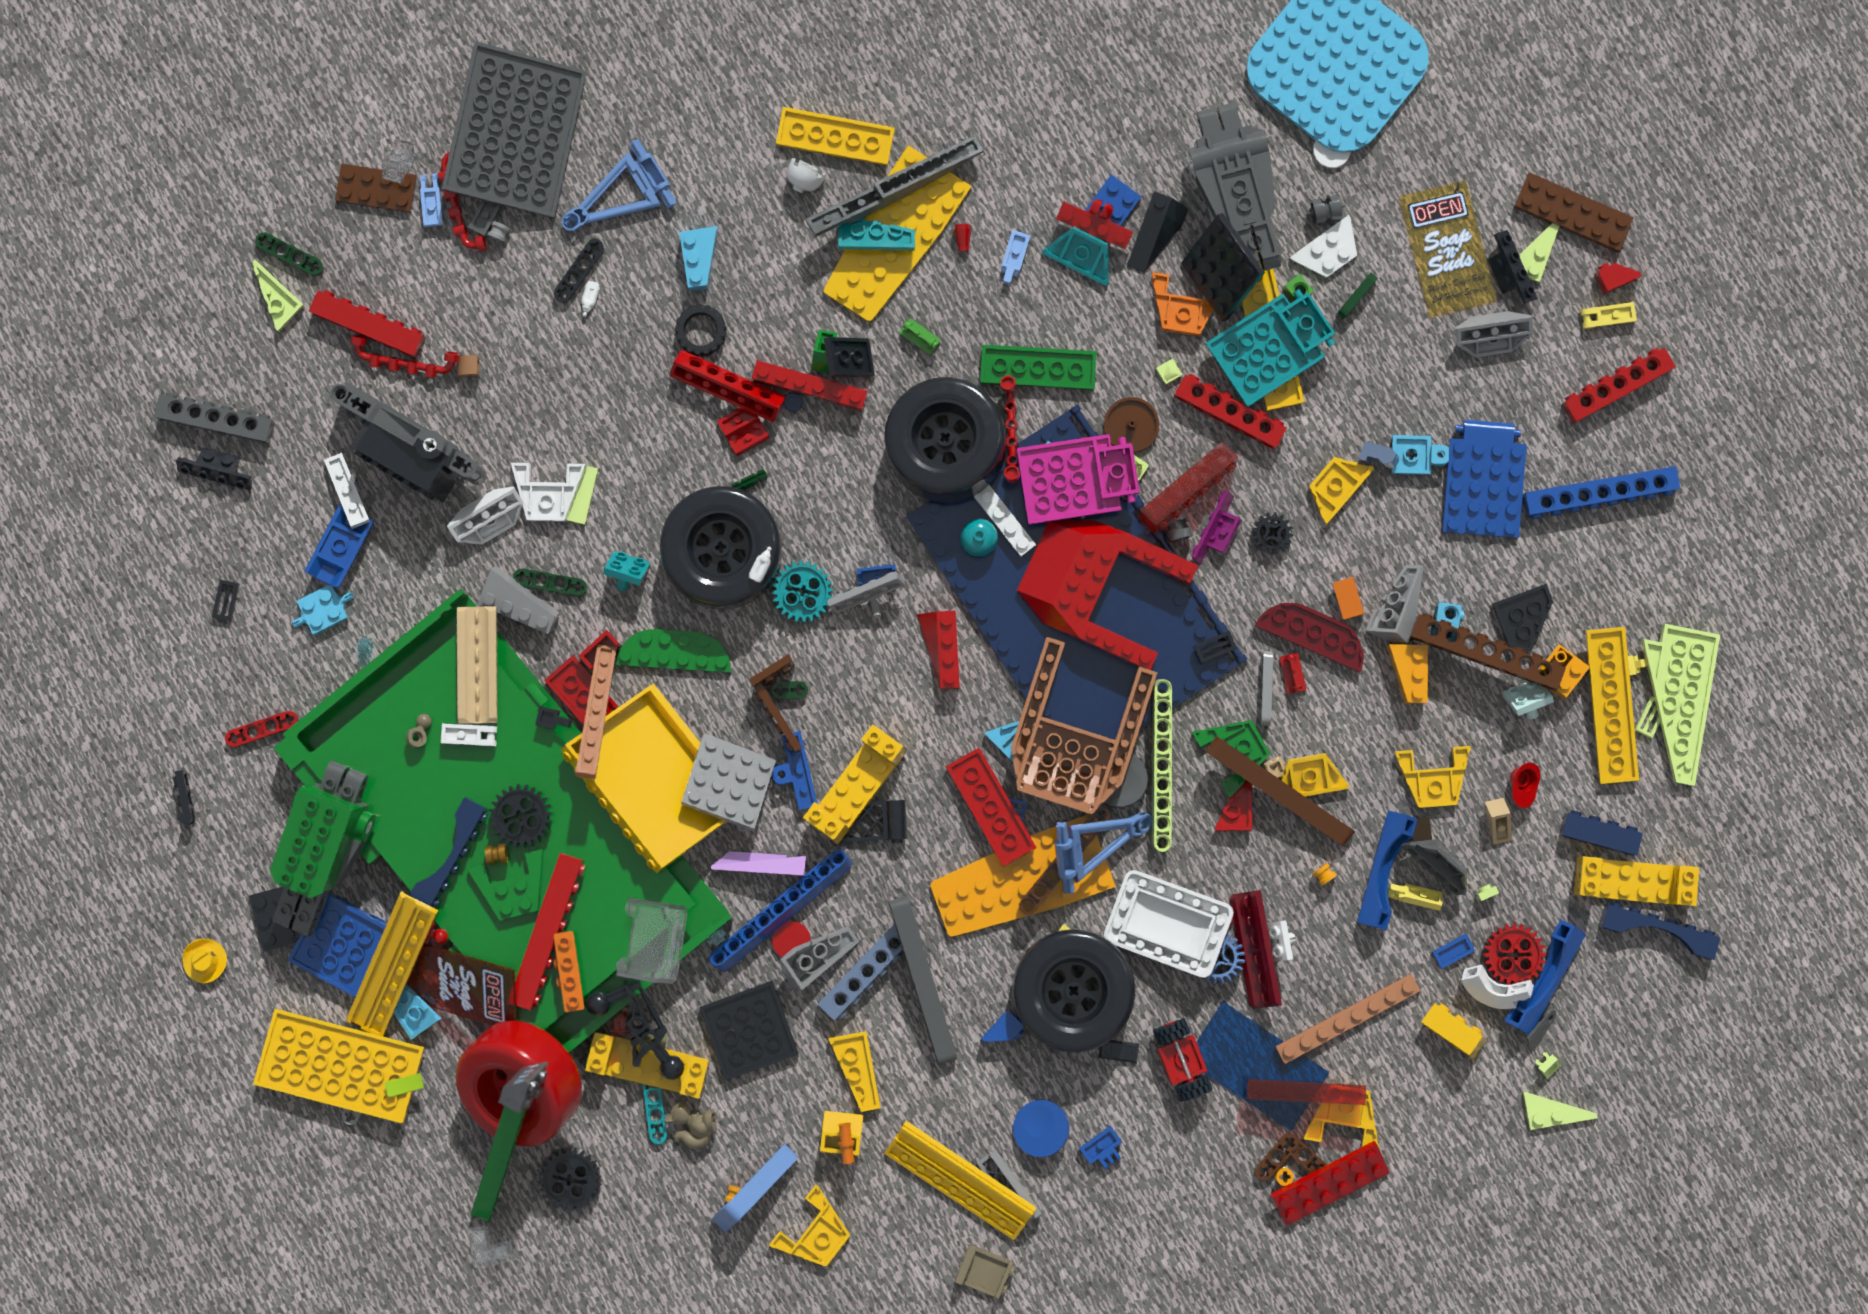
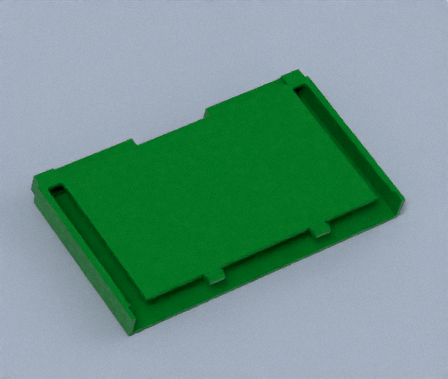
M459 589L283 733L285 738L273 748L306 786L315 783L321 784L325 770L331 761L349 767V770L354 769L369 776L361 801L370 805L368 812L375 814L376 819L374 827L360 854L368 864L373 865L381 858H384L410 891L413 890L417 882L425 880L439 870L448 859L456 838L455 813L464 797H468L488 808L486 811L488 816L483 824L480 823L476 829L478 831L474 841L470 840L467 848H469L464 858H460L457 863L459 865L457 872L454 876L450 875L447 881L449 882L448 888L444 893L441 892L438 897L440 901L436 907L438 912L434 920L441 929L447 931L449 939L454 944L443 955L459 975V967L463 966L465 979L467 971L473 973L476 986L474 987L470 982V975L466 983L482 1003V968L504 974L505 1017L509 1021L526 1022L545 1030L556 1038L570 1054L631 1003L629 996L612 1003L610 1009L604 1015L595 1016L589 1013L586 1008V1000L590 994L597 991L605 994L623 986L624 980H627L630 985L639 981L643 990L646 991L728 923L733 916L683 856L677 858L657 874L648 867L646 859L637 853L634 844L623 835L620 826L612 821L606 808L601 807L598 798L587 789L584 780L576 776L570 762L564 760L561 750L565 744L581 734L579 729L573 722L571 728L556 725L555 730L535 725L540 706L560 711L559 717L570 718L498 631V723L460 724L497 727V733H495L496 746L441 743L442 724H458L457 607H477L467 593ZM427 714L431 717L432 723L429 728L424 729L427 735L425 744L417 748L410 747L405 739L406 733L410 729L417 728L416 719L419 715ZM482 732L481 739L487 740V732ZM413 735L412 738L414 741H416L417 737ZM517 784H520L522 790L525 785H528V791L535 787V794L540 791L543 792L540 798H548L545 805L550 804L551 807L547 809V812L553 813V815L548 816L552 823L546 824L550 830H543L545 837L539 835V843L533 839L532 846L525 842L524 848H521L519 842L517 847H513V841L506 845V838L500 841L499 837L501 834H493L497 828L490 827L494 820L488 819L494 816V813H491L489 809H495L491 802L499 801L496 795L502 797V790L504 789L509 792V786L516 790ZM525 798L522 801V806L525 809L530 808L531 800ZM506 805L504 813L507 816L511 815L513 808L511 805ZM537 809L531 810L527 813H521L519 811L518 816L505 819L504 822L508 823L515 819H521V821H523L522 817L536 813ZM535 816L529 819V826L532 828L537 826L538 820ZM513 823L510 826L512 834H516L519 831L517 823ZM499 844H505L508 853V863L501 864L496 862L494 865L488 866L485 857V847H497ZM543 849L539 911L500 921L467 868L486 864L490 883H495L529 874L524 853ZM564 853L584 860L583 865H586L583 876H579L577 881L579 884L577 894L572 895L570 901L573 903L572 909L569 914L566 913L564 921H566V926L563 931H573L584 1009L571 1012L564 1011L562 990L558 989L557 977H560L559 969L555 970L553 960L550 970L547 969L544 976L547 977L544 988H540L538 993L541 996L539 1004L533 1010H528L508 1003L559 854ZM553 950L551 958L554 959L557 955L556 951ZM639 989L635 990L638 996H640L641 993Z

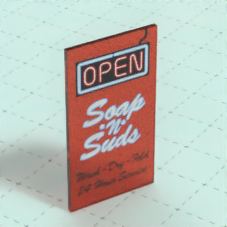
M423 944L407 985L426 1004L432 1008L491 1026L502 1021H517L514 969L429 944Z

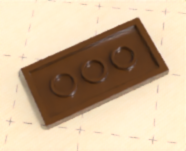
M341 163L335 201L411 213L417 175Z

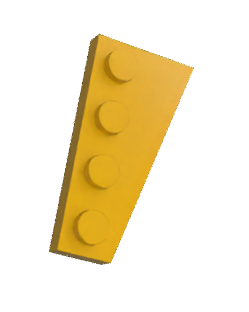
M867 1031L828 1038L861 1112L881 1108Z

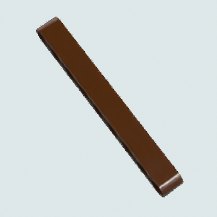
M1218 736L1214 738L1205 751L1343 847L1347 845L1356 832Z

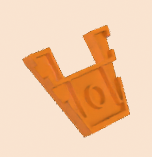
M1153 272L1152 282L1162 331L1200 337L1213 312L1211 305L1205 299L1168 294L1169 275Z

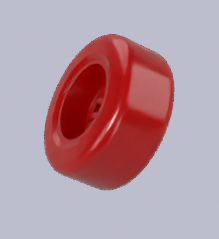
M502 1021L487 1028L462 1053L456 1067V1087L461 1102L471 1118L488 1134L495 1137L505 1106L499 1103L503 1087L522 1067L544 1061L547 1062L546 1072L548 1074L541 1084V1087H543L542 1092L538 1098L533 1099L531 1105L527 1108L515 1146L532 1147L552 1139L576 1113L582 1098L580 1074L571 1055L551 1034L526 1022Z

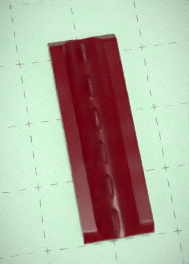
M1261 890L1232 894L1230 904L1234 912L1233 920L1238 939L1237 942L1238 945L1241 944L1243 946L1239 949V952H1245V955L1240 956V958L1245 960V963L1241 964L1249 1005L1253 1009L1281 1006L1282 1002Z

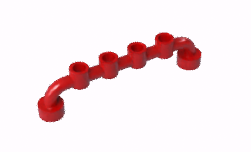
M450 152L446 153L441 160L442 171L438 172L441 183H443ZM443 190L445 200L450 201L452 206L448 208L449 216L456 221V226H453L455 237H460L462 244L466 248L478 249L479 252L487 250V244L483 235L475 237V242L468 239L457 194Z
M351 335V344L354 345L357 356L362 360L369 361V366L381 367V364H387L389 370L399 371V367L407 368L406 372L410 374H418V370L425 371V376L436 377L437 374L450 372L454 368L455 362H459L460 359L459 353L447 351L444 354V360L448 361L445 366H438L436 364L419 363L414 360H402L397 357H385L380 354H368L362 350V346H366L367 337Z
M1006 375L1000 381L1001 388L1006 392L1007 399L1005 403L1007 413L1005 426L1008 431L1007 447L1009 449V456L1007 457L1008 466L1004 470V476L1008 482H1016L1020 478L1019 461L1016 455V450L1019 447L1016 439L1018 425L1015 420L1017 407L1014 402L1016 381L1014 377Z

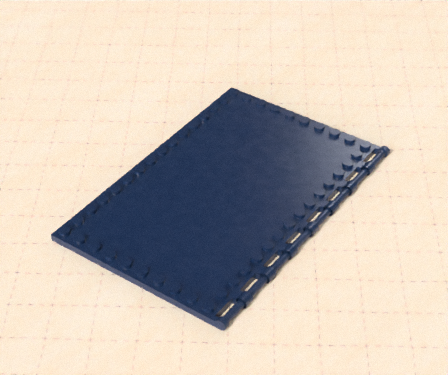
M1077 404L1019 442L1018 448L1046 444L1047 441L1054 443L1082 438L1069 418L1073 415L1088 437L1099 435L1096 431H1093L1081 413L1080 406ZM1007 450L1003 465L996 478L991 482L990 487L1036 544L1035 547L1022 557L1011 546L975 500L974 496L951 503L929 501L907 515L906 518L1025 698H1027L1046 637L1065 642L1042 717L1115 740L1138 667L1043 624L1024 598L1017 592L1048 522L1028 525L1021 474L1016 482H1008L1004 476V470L1008 466L1007 457L1009 456V450ZM1135 495L1136 502L1132 503L1125 502L1120 497L1122 511L1085 516L1084 519L1081 517L1063 519H1092L1129 533L1153 545L1158 541L1164 550L1175 554L1165 539L1166 535L1160 526L1157 527L1143 506L1145 504L1139 495ZM1136 509L1151 530L1149 534H1146L1134 516L1133 512ZM973 519L988 520L997 530V546L987 556H971L961 546V530L966 523ZM1118 554L1088 621L1158 652L1151 671L1158 672L1155 681L1164 679L1171 683L1172 708L1248 659L1237 647V649L1231 651L1236 658L1233 662L1227 654H1223L1201 664L1193 646L1229 631L1224 622L1221 623L1207 602L1208 598L1204 592L1199 590L1192 579L1187 586L1194 596L1189 598L1178 580L1122 554ZM1201 605L1215 628L1210 630L1196 609L1198 606ZM1224 637L1223 640H1228V637ZM1217 640L1203 647H1200L1199 649L1200 651H1203L1207 648L1219 644V642ZM1220 647L1202 656L1206 658L1224 649ZM1163 682L1157 687L1160 693H1164L1167 689L1166 684ZM1152 692L1139 730L1152 722ZM1160 702L1157 706L1160 713H1163L1167 708L1164 702Z

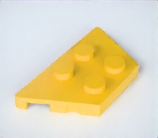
M1333 457L1309 485L1311 494L1325 524L1333 518L1374 470L1373 466H1366Z
M1326 753L1288 759L1281 777L1283 782L1303 796L1350 789L1348 783Z

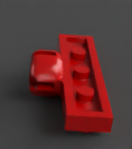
M1094 200L1089 210H1083L1063 201L1056 220L1072 227L1075 226L1088 234L1126 250L1134 231L1115 224L1110 220L1114 210L1112 205L1106 203L1103 211L1099 212L1103 203L1102 200Z

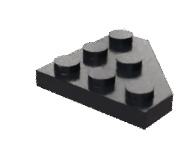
M1547 583L1492 604L1508 647H1520L1525 650V653L1532 651L1547 613L1553 604Z

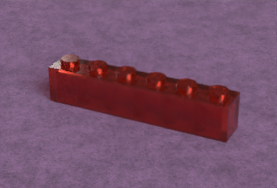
M1221 442L1140 510L1138 519L1154 534L1158 530H1164L1170 520L1173 518L1177 519L1182 514L1183 509L1186 507L1190 508L1200 495L1204 496L1207 494L1213 484H1219L1226 473H1232L1237 467L1238 456Z
M1248 1079L1247 1099L1365 1105L1366 1085Z

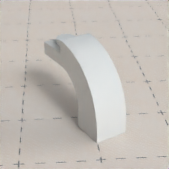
M1483 965L1465 968L1461 979L1464 987L1473 998L1487 1006L1498 1009L1516 1008L1519 1000L1524 1001L1531 998L1534 987L1531 980L1511 985L1497 983L1488 976Z

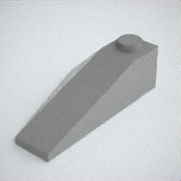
M1405 565L1393 582L1394 590L1389 595L1385 594L1382 598L1385 603L1380 610L1375 608L1371 614L1365 630L1367 633L1392 643H1409V636L1417 614L1424 568L1422 565Z
M847 926L796 946L780 959L782 973L792 988L803 990L859 943L850 927Z

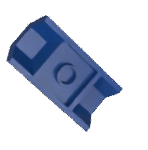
M339 504L305 572L332 587L340 588L375 520L369 518L370 522L352 529L342 504Z

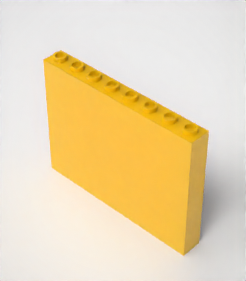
M653 683L605 717L595 779L579 778L584 780L587 789L595 794L601 807L606 808L612 821L620 826L623 835L631 840L637 853L646 859L648 867L657 874L727 821L680 804L700 742ZM582 733L565 744L561 750L564 760L570 762L575 773Z

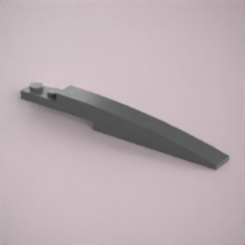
M974 135L875 182L874 187L806 218V223L815 237L848 222L850 225L939 179L980 155L984 150Z

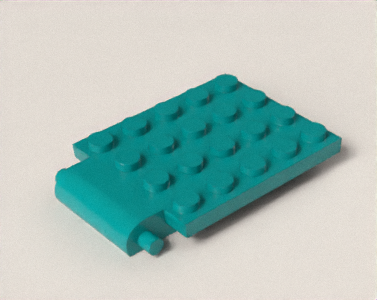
M1300 289L1295 291L1293 294L1297 300L1289 303L1285 295L1281 294L1205 343L1245 406H1251L1324 359L1325 355L1319 348V345L1325 342L1328 347H1331L1335 344L1331 337L1336 333L1309 293L1303 295Z

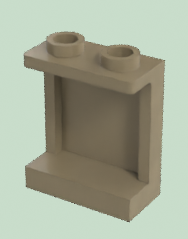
M969 1244L955 1282L979 1290L999 1300L1000 1295L1003 1297L1008 1287V1285H1005L1007 1277H1012L1015 1267L1012 1266L1013 1261Z

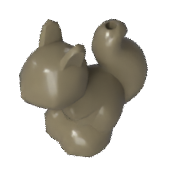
M684 1101L674 1105L670 1114L664 1120L665 1123L673 1122L677 1125H688L690 1131L680 1130L676 1132L674 1141L680 1143L682 1140L691 1149L705 1147L710 1140L711 1133L716 1131L717 1126L714 1109L707 1110L704 1115H700L699 1112H693L692 1114L689 1106Z

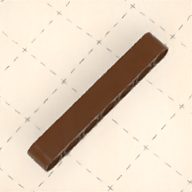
M1099 807L1092 815H1089L1083 824L1102 822L1098 821L1095 817L1096 812L1099 810L1104 811L1106 814L1104 821L1109 820L1110 813L1105 807ZM1094 832L1092 836L1080 834L1082 852L1099 832ZM1056 857L1019 902V910L1024 915L1034 913L1061 880L1058 876ZM1050 870L1057 873V879L1053 882L1049 881L1046 877L1047 872ZM1038 885L1045 888V894L1041 897L1036 896L1034 893V889ZM1026 900L1031 901L1033 904V908L1029 912L1022 909V904Z

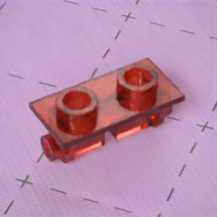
M626 1011L618 1013L610 1032H615V1035H626V1032H630L625 1020L628 1016Z

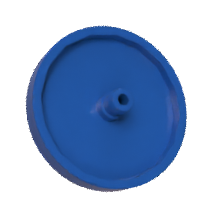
M1035 1100L1024 1105L1017 1113L1013 1124V1133L1018 1146L1027 1154L1035 1157H1049L1059 1152L1066 1144L1070 1132L1069 1120L1063 1109L1057 1104L1046 1100Z

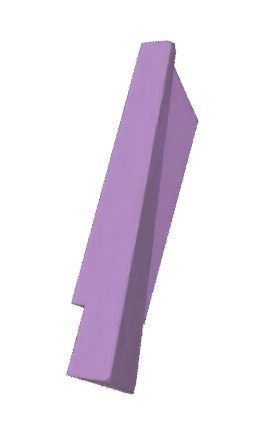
M729 851L712 865L711 869L804 876L806 856L787 858V855Z

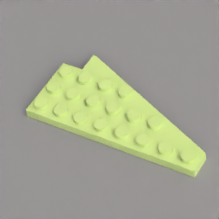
M1662 624L1660 642L1643 639V651L1648 665L1647 668L1674 783L1695 786L1720 635Z

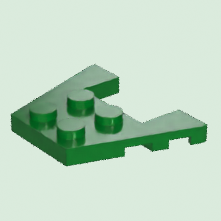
M1252 720L1192 732L1200 748L1211 743L1218 736L1258 765H1261L1271 754ZM1236 773L1222 781L1221 785L1230 798L1247 780Z
M543 849L524 853L529 874L490 883L486 864L467 868L500 921L539 911Z

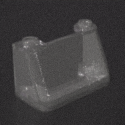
M628 898L625 910L628 917L633 918L628 956L622 957L617 962L616 976L654 983H674L678 976L687 918L686 907Z

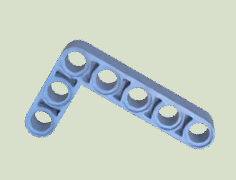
M784 1144L740 1191L712 1217V1220L724 1232H727L799 1157Z

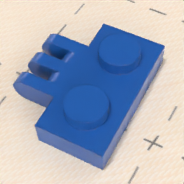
M1111 1125L1079 1147L1090 1164L1099 1159L1105 1169L1109 1168L1105 1160L1108 1159L1112 1165L1115 1164L1111 1157L1112 1155H1115L1118 1161L1122 1159L1114 1148L1122 1141Z

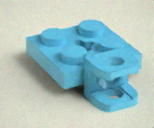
M1392 435V449L1399 456V463L1391 468V474L1430 475L1431 466H1444L1449 461V447L1445 445H1431V436ZM1409 450H1413V453L1417 455L1413 460H1409V457H1406V453H1409ZM1437 453H1441L1443 458H1439Z

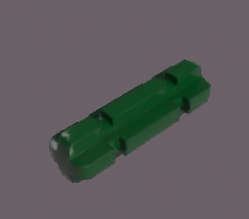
M761 469L757 471V474L753 473L741 479L740 482L732 483L731 487L740 490L747 489L757 484L760 480L761 482L766 480L768 476L765 470Z

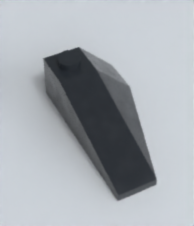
M1154 191L1127 266L1145 272L1182 227L1188 208L1172 197Z

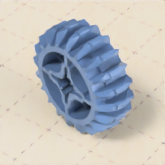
M1231 934L1227 935L1221 948L1223 954L1221 957H1224L1223 960L1225 961L1216 963L1212 974L1206 978L1207 982L1211 980V977H1214V984H1217L1218 978H1220L1221 984H1224V977H1227L1228 981H1232L1230 974L1237 977L1238 973L1235 970L1242 971L1243 968L1238 963H1245V960L1239 959V956L1245 955V952H1238V949H1241L1243 946L1241 944L1235 946L1234 944L1238 939L1235 938L1231 942ZM1228 945L1233 950L1234 962L1226 956ZM1221 964L1231 967L1226 973H1215Z

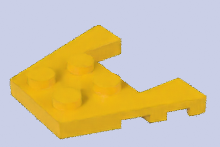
M1470 746L1452 747V768L1414 770L1413 750L1394 752L1417 808L1458 804L1462 780L1471 749Z
M1330 1084L1303 1139L1321 1142L1324 1122L1363 1128L1361 1147L1374 1140L1379 1147L1370 1091Z
M815 1184L805 1199L820 1210L819 1214L796 1243L779 1231L769 1246L827 1267L850 1237V1233L819 1186Z

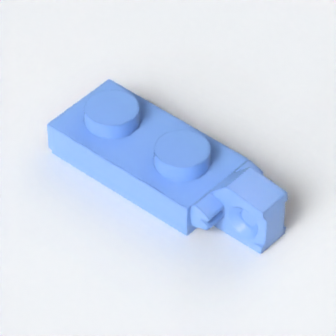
M1012 230L1001 266V272L1005 273L1004 284L1010 285L1012 277H1017L1018 273H1020L1031 235Z

